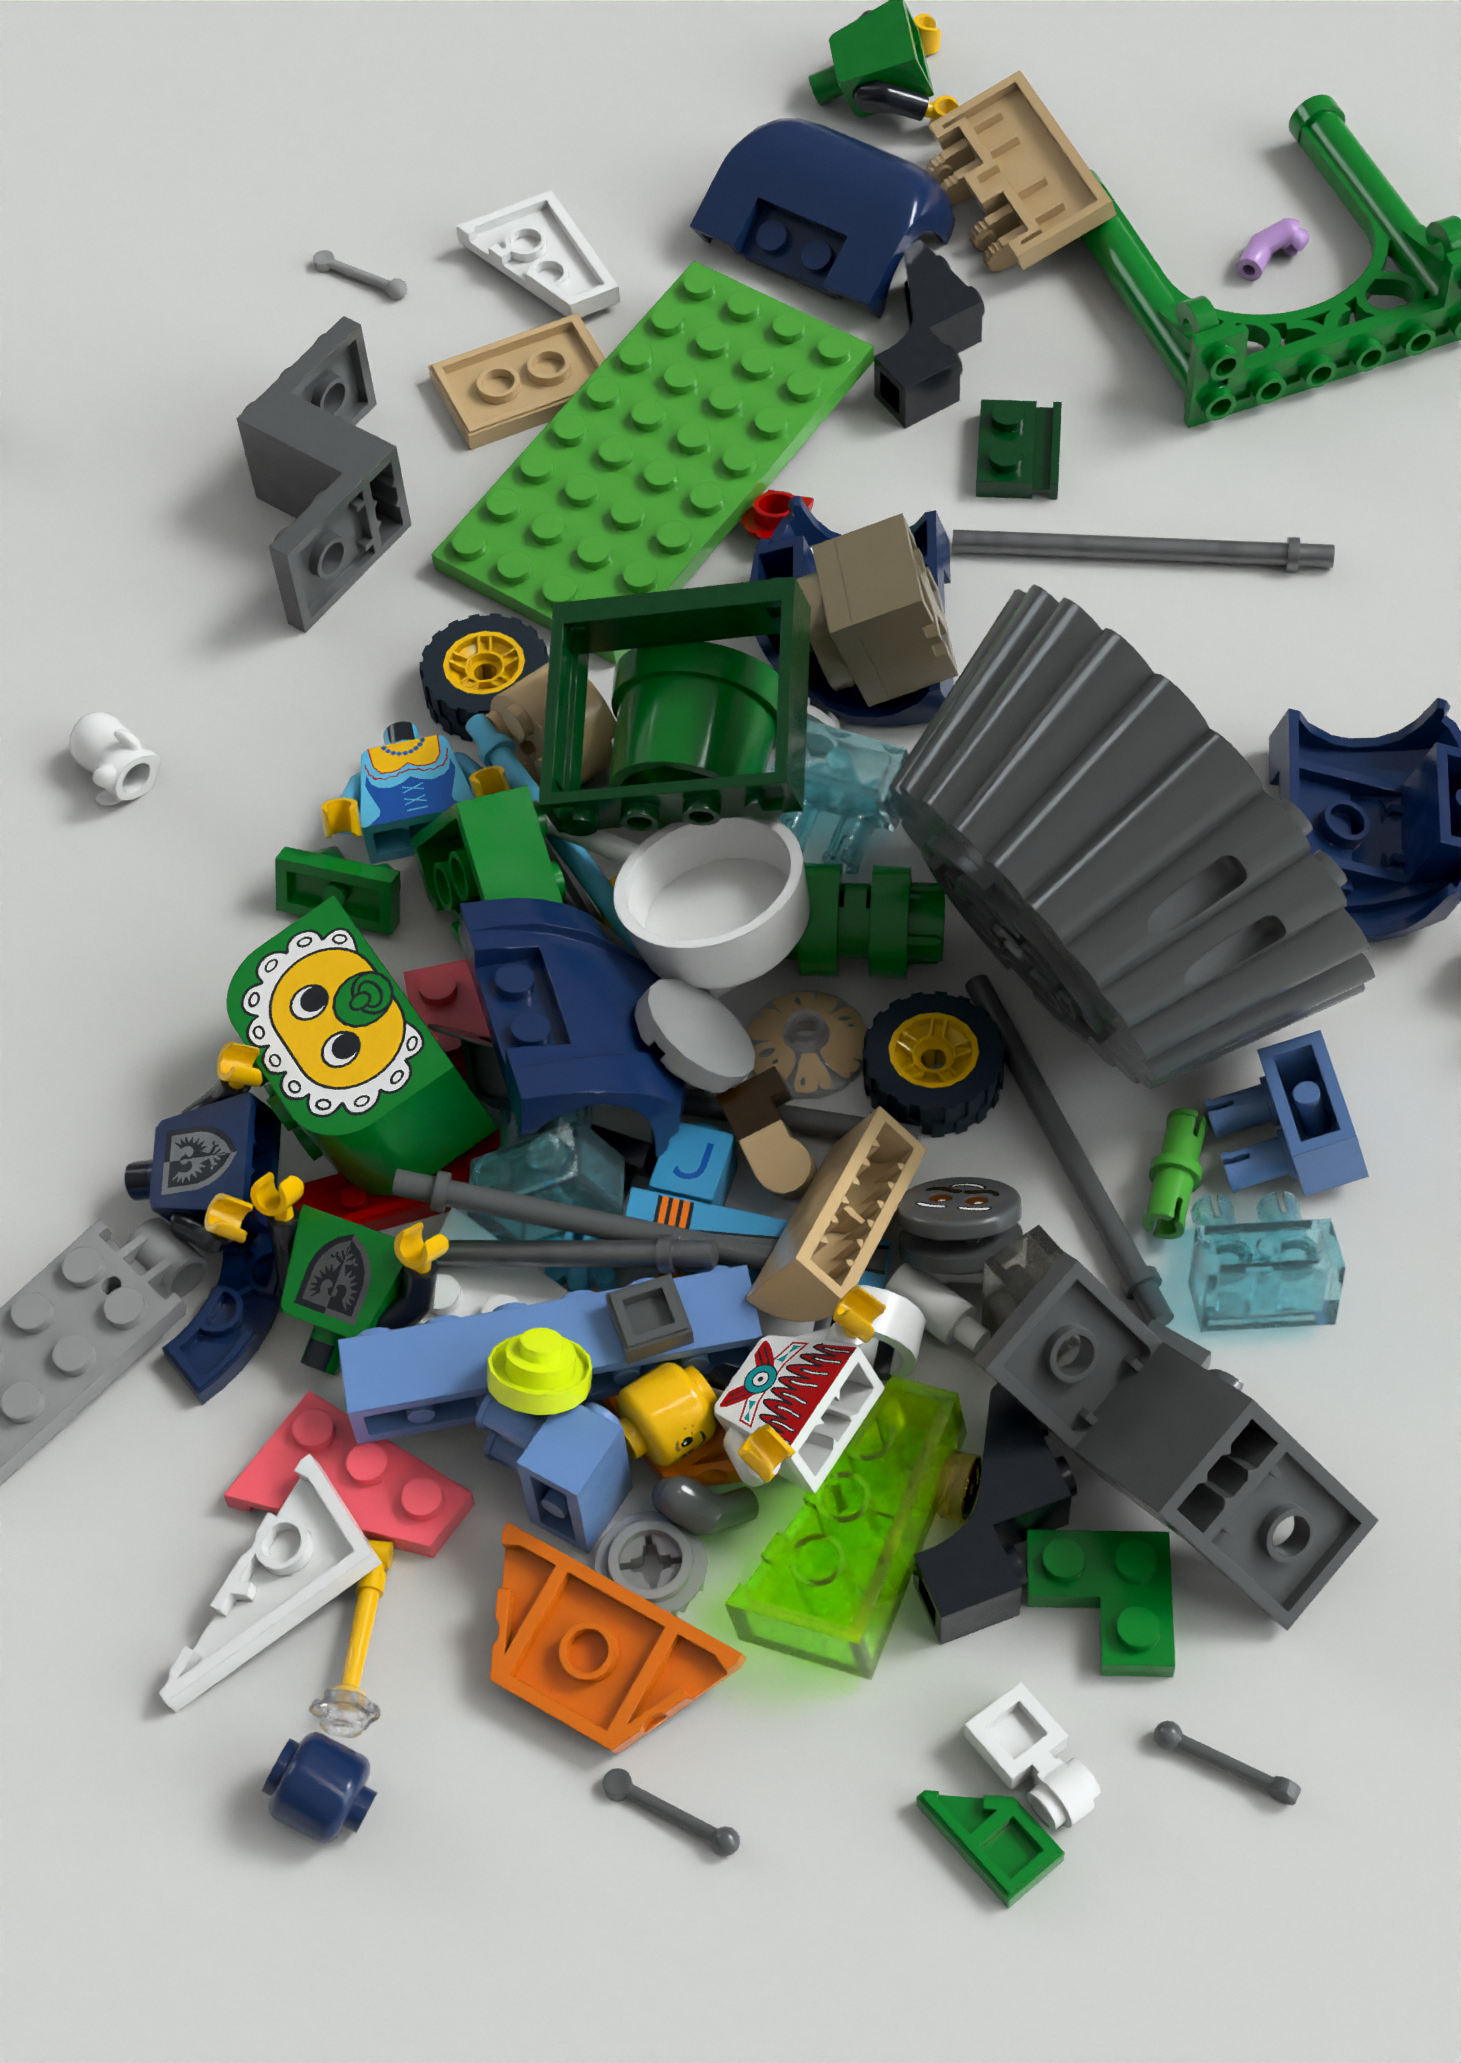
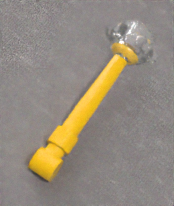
M368 1540L382 1564L357 1581L355 1592L358 1597L342 1682L340 1685L324 1690L318 1698L312 1701L309 1707V1712L321 1719L320 1728L324 1732L336 1737H358L363 1733V1730H367L370 1724L378 1720L381 1715L379 1706L369 1700L363 1690L359 1688L378 1601L384 1594L387 1574L384 1571L390 1570L393 1563V1542Z

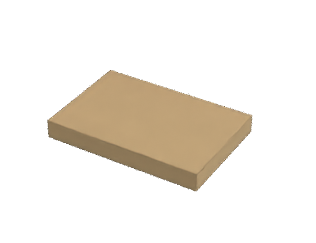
M576 313L428 366L430 380L469 449L472 450L550 422L606 358L579 314Z

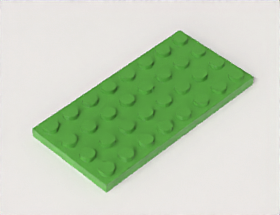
M693 261L431 554L434 568L550 631L552 627L553 603L682 589L738 523L745 512L749 510L754 500L766 490L874 362V346ZM630 649L593 654L616 665L618 660Z

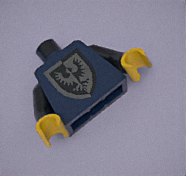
M230 1041L222 1047L217 1060L219 1078L214 1087L184 1109L181 1114L162 1120L155 1129L153 1159L132 1162L128 1164L125 1170L126 1190L133 1200L149 1199L151 1209L170 1222L175 1235L210 1254L221 1252L233 1241L244 1243L247 1233H269L267 1215L259 1212L252 1203L250 1196L251 1187L268 1172L273 1173L275 1177L274 1184L276 1189L278 1182L281 1121L269 1106L249 1092L251 1087H258L263 1081L262 1072L257 1068H252L255 1059L260 1055V1050L257 1047Z

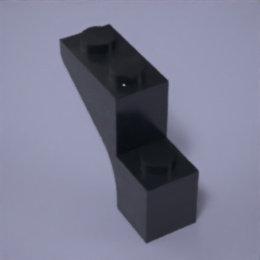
M920 239L913 242L904 252L907 275L904 283V294L909 330L895 345L874 356V396L905 429L960 401V375L963 372V366L958 353L982 342V316L985 313L984 303L978 291L972 286H967L951 270L945 258L936 255Z
M998 1383L990 1392L980 1488L976 1507L967 1522L954 1535L934 1547L913 1554V1584L940 1645L1019 1615L1022 1587L1028 1585V1579L1020 1555L1013 1545L1026 1541L1027 1530H1056L1069 1525L1071 1498L1077 1495L1075 1478L1068 1462L1062 1455L1054 1458L1044 1437L1049 1435V1430Z

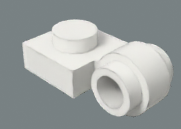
M1019 1682L964 1724V1737L1010 1790H1013L1028 1777H1033L1034 1788L1027 1793V1800L1037 1817L1049 1829L1056 1830L1061 1825L1071 1828L1094 1810L1093 1800L1101 1795V1789L1097 1780L1080 1760L1072 1758L1065 1764L1060 1758H1055L1067 1748L1069 1736L1022 1682Z

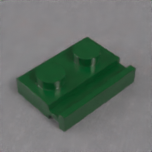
M981 399L976 497L1032 499V493H1049V499L1057 500L1062 402H1053V408L1036 407L1037 401Z

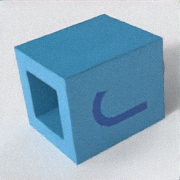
M681 1122L679 1131L670 1138L667 1150L658 1157L648 1185L649 1191L725 1207L738 1168L735 1134L724 1132L719 1127L709 1123L687 1124Z

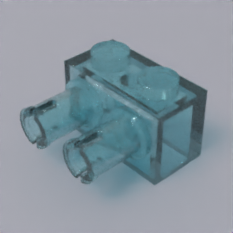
M807 720L804 811L783 813L777 818L795 835L800 844L802 855L819 812L826 811L837 814L841 817L828 848L822 855V861L824 863H838L842 865L845 863L847 864L846 874L856 875L859 873L861 861L875 828H884L896 832L901 817L890 803L892 794L889 790V785L909 756L907 749ZM775 761L771 768L772 772H775Z
M511 1102L510 1106L506 1103L501 1105L499 1108L498 1150L471 1159L469 1184L618 1215L623 1214L625 1158L591 1130L592 1106L582 1107L552 1119V1130L539 1135L538 1130L521 1135ZM467 1211V1216L498 1240H549L566 1232Z
M1283 1191L1282 1198L1287 1212L1281 1210L1277 1192H1272L1258 1202L1256 1210L1261 1222L1236 1224L1233 1203L1225 1196L1217 1195L1216 1201L1220 1216L1215 1214L1211 1195L1199 1199L1190 1211L1192 1222L1196 1228L1188 1285L1200 1332L1335 1325L1346 1266L1331 1218L1303 1220L1300 1213L1299 1200L1294 1194Z

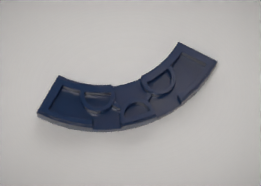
M247 1233L244 1243L233 1241L222 1250L223 1261L217 1286L211 1289L205 1303L188 1326L162 1347L167 1361L202 1405L223 1390L244 1369L259 1350L281 1308L282 1296L279 1294L270 1233Z

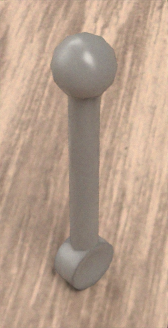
M321 250L313 256L315 268L319 272L334 270L384 289L393 299L400 300L407 294V285L401 279L394 278L390 281L334 259L333 253L328 250Z

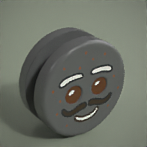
M979 1177L943 1178L916 1185L905 1192L897 1207V1221L903 1228L898 1236L900 1255L910 1266L936 1274H976L1003 1267L1014 1261L1023 1250V1230L1018 1224L1022 1216L1021 1197L1013 1187L1003 1182Z

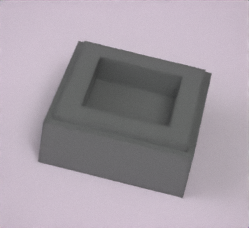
M671 1273L605 1294L606 1305L627 1364L694 1343L693 1331Z

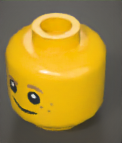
M664 1362L619 1392L617 1397V1409L621 1417L619 1421L624 1429L627 1452L633 1459L636 1460L645 1454L655 1464L668 1467L696 1450L714 1436L716 1428L714 1407L718 1399L709 1383L695 1367L689 1365L683 1369L675 1363Z

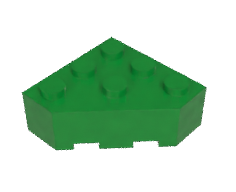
M528 785L457 802L410 839L427 898L437 912L447 910L452 913L456 921L451 923V933L462 950L463 947L460 941V903L507 898H533L563 904L562 898H564L566 892L564 877L559 865L555 861H550L543 838L547 835L545 813L539 807L537 800L532 801Z

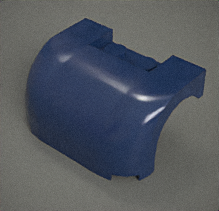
M780 118L758 126L730 150L719 167L690 227L707 243H711L712 239L722 242L750 262L834 299H842L844 296L864 305L874 317L881 319L885 311L893 276L906 249L921 234L927 231H932L940 242L948 244L956 218L953 216L950 198L935 177L918 165L827 126L800 118Z

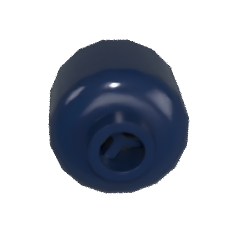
M318 1732L309 1733L300 1743L289 1738L262 1789V1792L271 1796L269 1812L276 1821L323 1844L330 1843L336 1839L343 1827L357 1833L378 1793L365 1786L370 1775L368 1759L364 1755Z

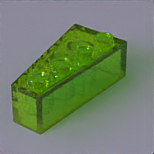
M893 1375L885 1384V1389L817 1492L814 1494L807 1491L804 1494L803 1500L805 1504L783 1534L777 1532L760 1554L762 1562L745 1586L739 1583L724 1603L739 1640L872 1680L913 1574V1554L922 1551L967 1435L958 1393Z

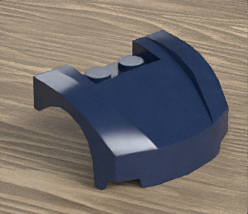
M801 496L791 498L788 502L790 513L780 520L771 538H760L754 553L750 581L795 577L797 580L799 577L817 571L812 546L841 536V534L830 531L819 522L806 506ZM936 510L925 512L909 528L914 536L917 548L920 549L923 555L925 568H929L937 584L945 614L944 584L951 583L950 540ZM780 633L756 636L769 663L779 674ZM809 652V704L818 708L826 715L831 712L838 720L852 724L887 727L929 723L954 686V680L950 678L868 707L857 685L838 692L833 690L820 667L816 655L812 656Z
M1436 698L1415 721L1404 728L1379 737L1345 738L1331 735L1309 723L1300 711L1290 708L1269 736V784L1279 786L1280 801L1284 798L1290 800L1304 813L1311 823L1313 830L1306 836L1311 847L1310 853L1313 855L1318 850L1325 852L1344 872L1347 882L1340 887L1347 899V906L1344 909L1360 927L1368 943L1402 937L1443 921L1461 902V731L1456 722L1447 716L1450 705L1442 698Z
M507 898L460 903V941L521 1135L533 1133L550 1120L582 1107L603 1104L629 1107L632 1111H636L646 1117L651 1126L652 1147L655 1156L662 1155L668 1148L670 1138L679 1131L686 1106L687 1083L672 1074L660 1061L665 1053L655 1041L649 1047L640 1037L634 1017L637 1001L651 985L662 978L655 974L643 958L618 934L589 913L570 905L533 898Z

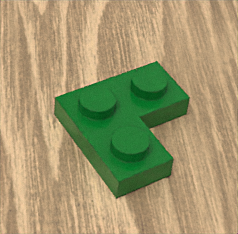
M1027 1530V1607L1099 1608L1101 1676L1173 1677L1175 1671V1646L1169 1532Z

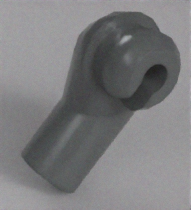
M683 1475L661 1479L654 1486L652 1492V1503L658 1513L665 1515L682 1529L697 1536L710 1535L753 1521L757 1518L759 1512L758 1500L750 1488L741 1487L718 1495L692 1478Z

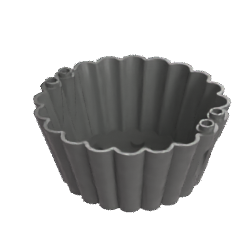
M1035 584L1029 588L1027 593L1016 589L889 785V790L892 794L890 803L901 817L903 829L921 850L924 861L944 893L991 953L1007 971L1010 968L1015 971L1033 992V998L1062 1026L1078 1039L1088 1044L1111 1067H1117L1133 1083L1138 1084L1141 1082L1149 1089L1155 1088L1364 992V983L1374 979L1375 974L1369 961L1362 953L1369 949L1368 941L1360 927L1344 909L1347 906V899L1340 887L1347 882V878L1338 864L1325 852L1318 850L1313 855L1310 853L1311 847L1306 836L1313 828L1304 813L1290 800L1284 798L1278 803L1266 793L1255 771L1238 750L1223 736L1210 729L1206 720L1192 701L1169 679L1161 674L1154 673L1143 657L1121 635L1112 629L1105 628L1102 630L1091 616L1068 598L1064 597L1059 603L1047 591Z

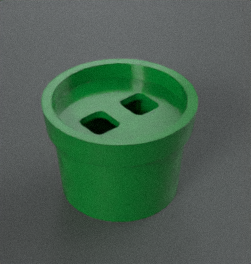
M704 641L637 648L626 652L618 660L613 675L611 707L616 718V728L608 787L765 773L771 750L776 747L779 674L770 666L751 655L727 646ZM671 823L659 824L656 828L662 829Z

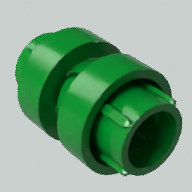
M804 862L810 901L809 920L802 937L784 958L799 959L800 976L838 977L840 958L869 959V978L908 979L909 963L937 964L939 961H943L945 893L938 883L912 882V866L873 865L871 884L843 883L842 864Z

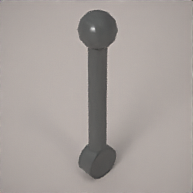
M1167 1720L1156 1726L1153 1734L1154 1740L1162 1749L1171 1750L1179 1748L1267 1790L1279 1802L1288 1805L1296 1804L1301 1788L1292 1780L1282 1776H1270L1182 1734L1180 1726L1173 1721Z
M612 1769L604 1776L603 1788L607 1797L611 1800L623 1801L628 1798L710 1841L713 1850L719 1855H733L738 1850L740 1836L732 1827L723 1826L716 1828L635 1786L630 1774L624 1769Z

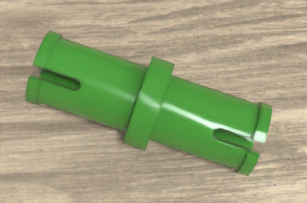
M1178 1108L1168 1114L1161 1152L1151 1161L1149 1178L1153 1185L1147 1210L1143 1216L1142 1226L1145 1231L1149 1232L1153 1230L1154 1222L1157 1219L1156 1228L1153 1232V1236L1157 1238L1176 1239L1184 1234L1185 1219L1191 1193L1200 1187L1203 1169L1199 1164V1158L1209 1122L1203 1115L1198 1118L1197 1126L1194 1129L1198 1111L1193 1109Z

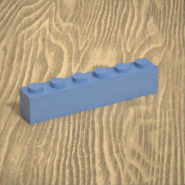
M717 1265L716 1267L700 1269L693 1275L673 1278L693 1331L694 1343L627 1364L605 1299V1294L623 1288L601 1292L577 1290L567 1293L557 1300L530 1305L519 1302L507 1303L498 1306L492 1312L465 1317L441 1315L429 1319L422 1325L394 1330L383 1327L371 1328L362 1331L356 1337L338 1340L347 1414L357 1444L476 1423L475 1419L479 1407L489 1393L486 1379L487 1363L493 1347L506 1338L523 1334L532 1328L552 1329L562 1337L579 1344L590 1355L592 1364L591 1388L586 1400L583 1402L618 1396L624 1387L664 1362L675 1363L683 1369L692 1365L705 1379H708L712 1370L721 1363L741 1367L758 1341L763 1338L757 1309L745 1299L752 1288L747 1265L729 1268ZM642 1278V1279H639V1280H636V1281L630 1283L627 1287L632 1286V1285H635V1284H639V1283H642V1282H645V1281H648V1280H651V1279H654V1278Z

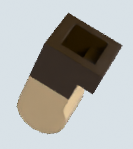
M773 1066L740 1083L737 1087H732L716 1095L756 1178L773 1196L791 1201L804 1196L817 1173L815 1159L804 1145L793 1138L778 1108L794 1098L783 1076Z

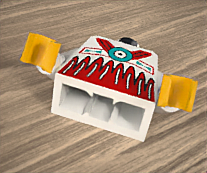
M859 1285L851 1288L841 1298L833 1313V1320L836 1322L830 1328L794 1337L768 1335L758 1341L741 1367L721 1363L712 1370L708 1383L718 1399L714 1407V1415L726 1431L723 1446L741 1481L746 1485L753 1487L761 1486L764 1483H769L775 1474H779L804 1490L815 1494L885 1389L859 1347L872 1339L874 1328L871 1324L878 1316L884 1313L886 1306Z

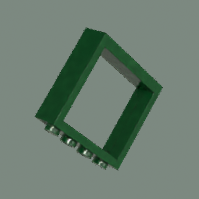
M786 577L553 603L539 807L559 833L573 836H589L596 833L599 829L621 827L634 831H648L655 829L659 824L677 822L706 826L715 824L722 818L749 816L758 820H771L780 817L783 813L804 811L811 607L796 578ZM780 633L775 772L580 790L590 653Z

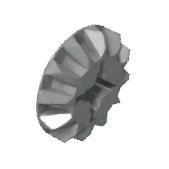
M658 1511L640 1512L622 1519L605 1534L598 1546L595 1556L596 1572L669 1613L675 1611L685 1613L689 1602L699 1591L704 1589L708 1560L701 1537L682 1529L665 1515L658 1513ZM647 1544H653L654 1554H658L660 1564L672 1565L671 1568H665L660 1571V1581L656 1582L657 1588L650 1589V1585L646 1583L643 1572H632V1569L640 1568L644 1565V1556L647 1555Z

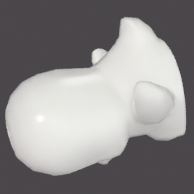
M93 712L81 717L74 725L69 742L71 754L79 766L93 773L92 780L94 783L105 788L104 791L97 794V803L103 806H111L123 800H133L151 790L160 766V757L154 751L144 749L136 735L124 727L117 717L108 712Z

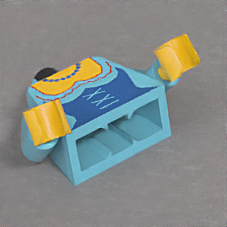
M404 721L391 724L383 733L385 745L367 749L361 755V772L351 776L341 797L328 800L321 805L325 839L332 838V835L336 833H352L354 837L361 836L362 827L370 864L413 856L415 854L410 839L455 803L509 790L510 785L505 769L502 766L483 768L465 753H453L447 738L439 734L420 738L417 726L411 722Z

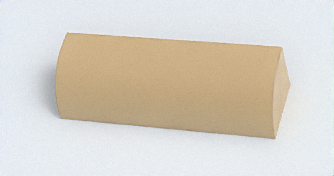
M881 1106L876 1108L831 1146L745 1299L763 1312L789 1321L812 1322L833 1315L841 1298L851 1288L857 1286L928 1149Z

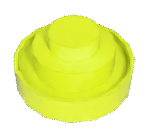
M529 1329L523 1334L506 1338L493 1347L487 1363L486 1379L488 1390L500 1404L522 1413L550 1415L574 1409L586 1400L591 1388L592 1364L590 1355L579 1344L562 1337L552 1329Z

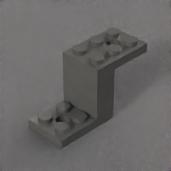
M345 316L326 333L320 335L310 349L291 367L286 368L279 378L255 401L249 403L242 414L236 418L256 498L296 518L289 527L282 529L277 534L274 542L269 546L287 622L304 633L412 525L397 447L355 426L377 403L361 324Z
M1066 1252L1062 1253L972 1360L1103 1480L1187 1541L1262 1611L1287 1631L1379 1521L1255 1400L1164 1343L1087 1268ZM1079 1335L1081 1344L1076 1358L1071 1363L1058 1367L1056 1357L1061 1344L1068 1338ZM1293 1516L1294 1528L1291 1535L1283 1543L1273 1546V1536L1277 1526L1286 1518Z

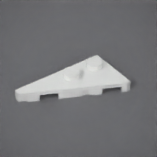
M311 1454L301 1459L294 1471L300 1476V1479L277 1516L270 1512L267 1513L256 1531L252 1547L240 1556L210 1604L216 1613L193 1650L184 1646L170 1668L169 1679L159 1693L165 1704L174 1711L178 1712L382 1564L321 1465Z

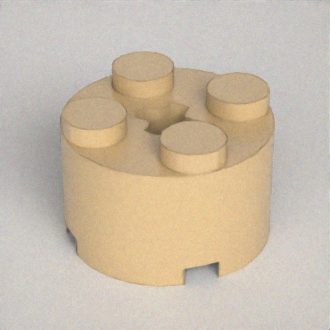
M549 662L495 696L491 701L490 712L486 714V717L497 732L507 734L516 746L515 756L539 788ZM589 679L587 680L580 786L611 766L613 753L611 740L615 736L616 721L610 708Z

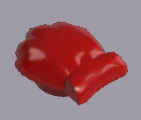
M768 490L766 493L759 495L754 500L753 506L742 516L741 523L746 528L748 535L758 539V541H760V538L770 539L780 520L790 513L788 502L795 495L775 490ZM801 496L804 503L811 511L814 499L811 497Z

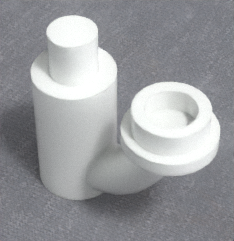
M1017 1258L1003 1267L987 1272L966 1275L930 1273L904 1263L893 1274L885 1290L907 1298L920 1308L926 1319L924 1329L944 1344L950 1346L958 1341L973 1353H977L989 1339L990 1331L974 1320L976 1308L944 1284L950 1282L984 1284L981 1291L982 1296L989 1301L996 1299L1002 1304H1007L1022 1288L1027 1278V1272L1019 1267L1020 1261Z

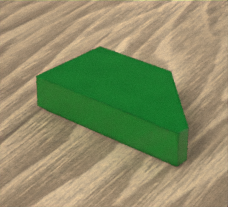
M924 1790L916 1797V1806L1008 1909L1064 1861L1065 1852L1014 1797L984 1795V1798L939 1795V1791Z

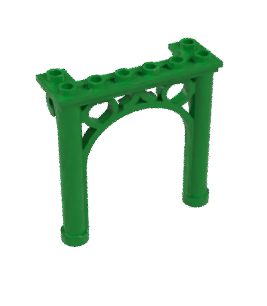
M1316 95L1301 103L1291 115L1289 131L1364 231L1371 246L1372 259L1363 274L1347 289L1311 307L1276 314H1241L1215 309L1205 296L1189 298L1169 281L1098 175L1091 170L1112 200L1117 215L1080 236V238L1184 393L1185 411L1183 421L1188 428L1209 421L1220 420L1228 415L1255 406L1269 404L1277 399L1311 388H1318L1326 383L1360 372H1367L1378 366L1409 356H1416L1427 350L1461 340V219L1457 216H1450L1431 222L1427 228L1421 224L1346 126L1344 112L1334 99L1328 95ZM1387 256L1390 257L1400 272L1384 271ZM1372 295H1390L1404 299L1407 304L1392 309H1379L1367 301ZM1354 313L1356 322L1349 324L1350 314ZM1281 339L1284 340V345L1280 346ZM1248 341L1256 342L1265 348L1260 352L1246 355Z

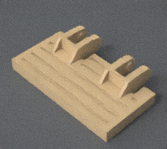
M1020 70L929 124L935 140L943 151L938 156L935 155L933 159H930V162L926 164L927 168L925 170L935 177L950 198L951 206L962 203L965 199L975 198L986 217L983 221H978L970 229L969 240L976 250H985L982 256L984 258L983 262L994 273L1006 270L1008 266H1013L1017 263L1022 270H1025L1117 215L1113 202Z

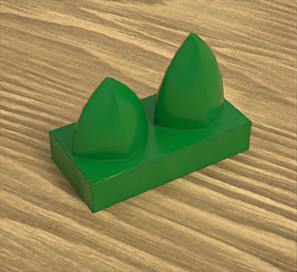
M285 846L276 856L277 911L304 916L334 895L359 929L391 935L399 925L400 871L394 870L389 864L370 865L347 860L337 846L313 852Z

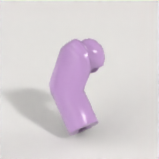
M1284 218L1254 234L1237 263L1236 269L1238 274L1250 281L1259 279L1272 254L1279 248H1282L1288 256H1296L1298 251H1302L1309 242L1308 232L1299 227L1300 221L1293 218Z

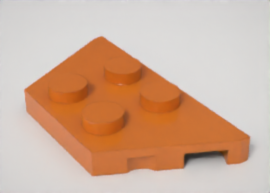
M507 1522L504 1527L501 1545L505 1547L502 1588H497L495 1611L499 1629L498 1638L492 1647L490 1680L618 1755L743 1666L746 1657L739 1651L513 1524Z

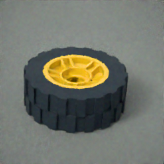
M490 613V615L480 616L479 614L469 615V618L461 621L457 619L449 623L448 627L443 631L439 630L432 636V642L425 646L422 652L423 662H420L419 671L427 709L430 710L433 721L436 724H441L443 731L451 736L455 734L460 736L461 740L472 742L473 738L465 728L467 721L474 715H486L489 713L491 701L495 696L549 662L547 646L543 638L539 639L537 631L529 625L527 627L522 624L520 619L515 617H502L501 614Z
M935 991V994L913 993L909 998L903 1000L899 998L891 1002L887 1010L884 1012L880 1011L873 1018L871 1029L867 1028L864 1036V1048H862L863 1083L866 1097L870 1096L871 1107L874 1110L881 1106L898 1123L922 1126L921 1134L932 1135V1138L944 1137V1134L955 1132L957 1135L968 1131L969 1126L974 1123L979 1124L987 1118L989 1109H994L998 1103L1000 1089L1003 1090L1005 1044L1004 1041L1001 1042V1030L997 1023H993L989 1019V1013L984 1008L971 1004L970 999L960 995L958 997L947 995V992ZM937 1062L943 1064V1067L939 1069H928L929 1067H934Z

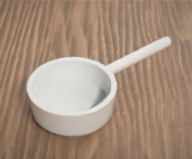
M545 815L547 833L623 864L614 886L615 910L643 960L655 974L663 979H679L701 989H721L746 983L760 977L778 965L795 947L807 927L810 915V901L801 847L792 831L777 819L758 820L749 816L722 818L717 823L706 826L693 825L687 822L671 823L639 844L604 829H599L596 833L589 836H573L559 833Z

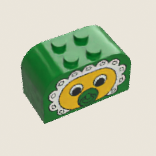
M334 895L255 949L245 958L233 975L227 992V1013L231 1024L243 1043L248 1046L257 1047L260 1050V1055L255 1059L252 1068H257L262 1072L263 1081L260 1087L264 1086L270 1096L266 1099L268 1104L288 1131L292 1130L313 1161L324 1155L350 1185L365 1190L367 1194L391 1195L397 1169L432 1176L498 1129Z

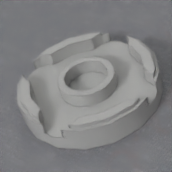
M660 979L651 985L637 1001L634 1017L640 1037L648 1047L655 1041L665 1053L660 1061L672 1074L689 1085L714 1093L725 1092L730 1086L734 1085V1088L737 1087L754 1069L755 1052L749 1035L738 1019L718 999L701 988H696L679 979Z

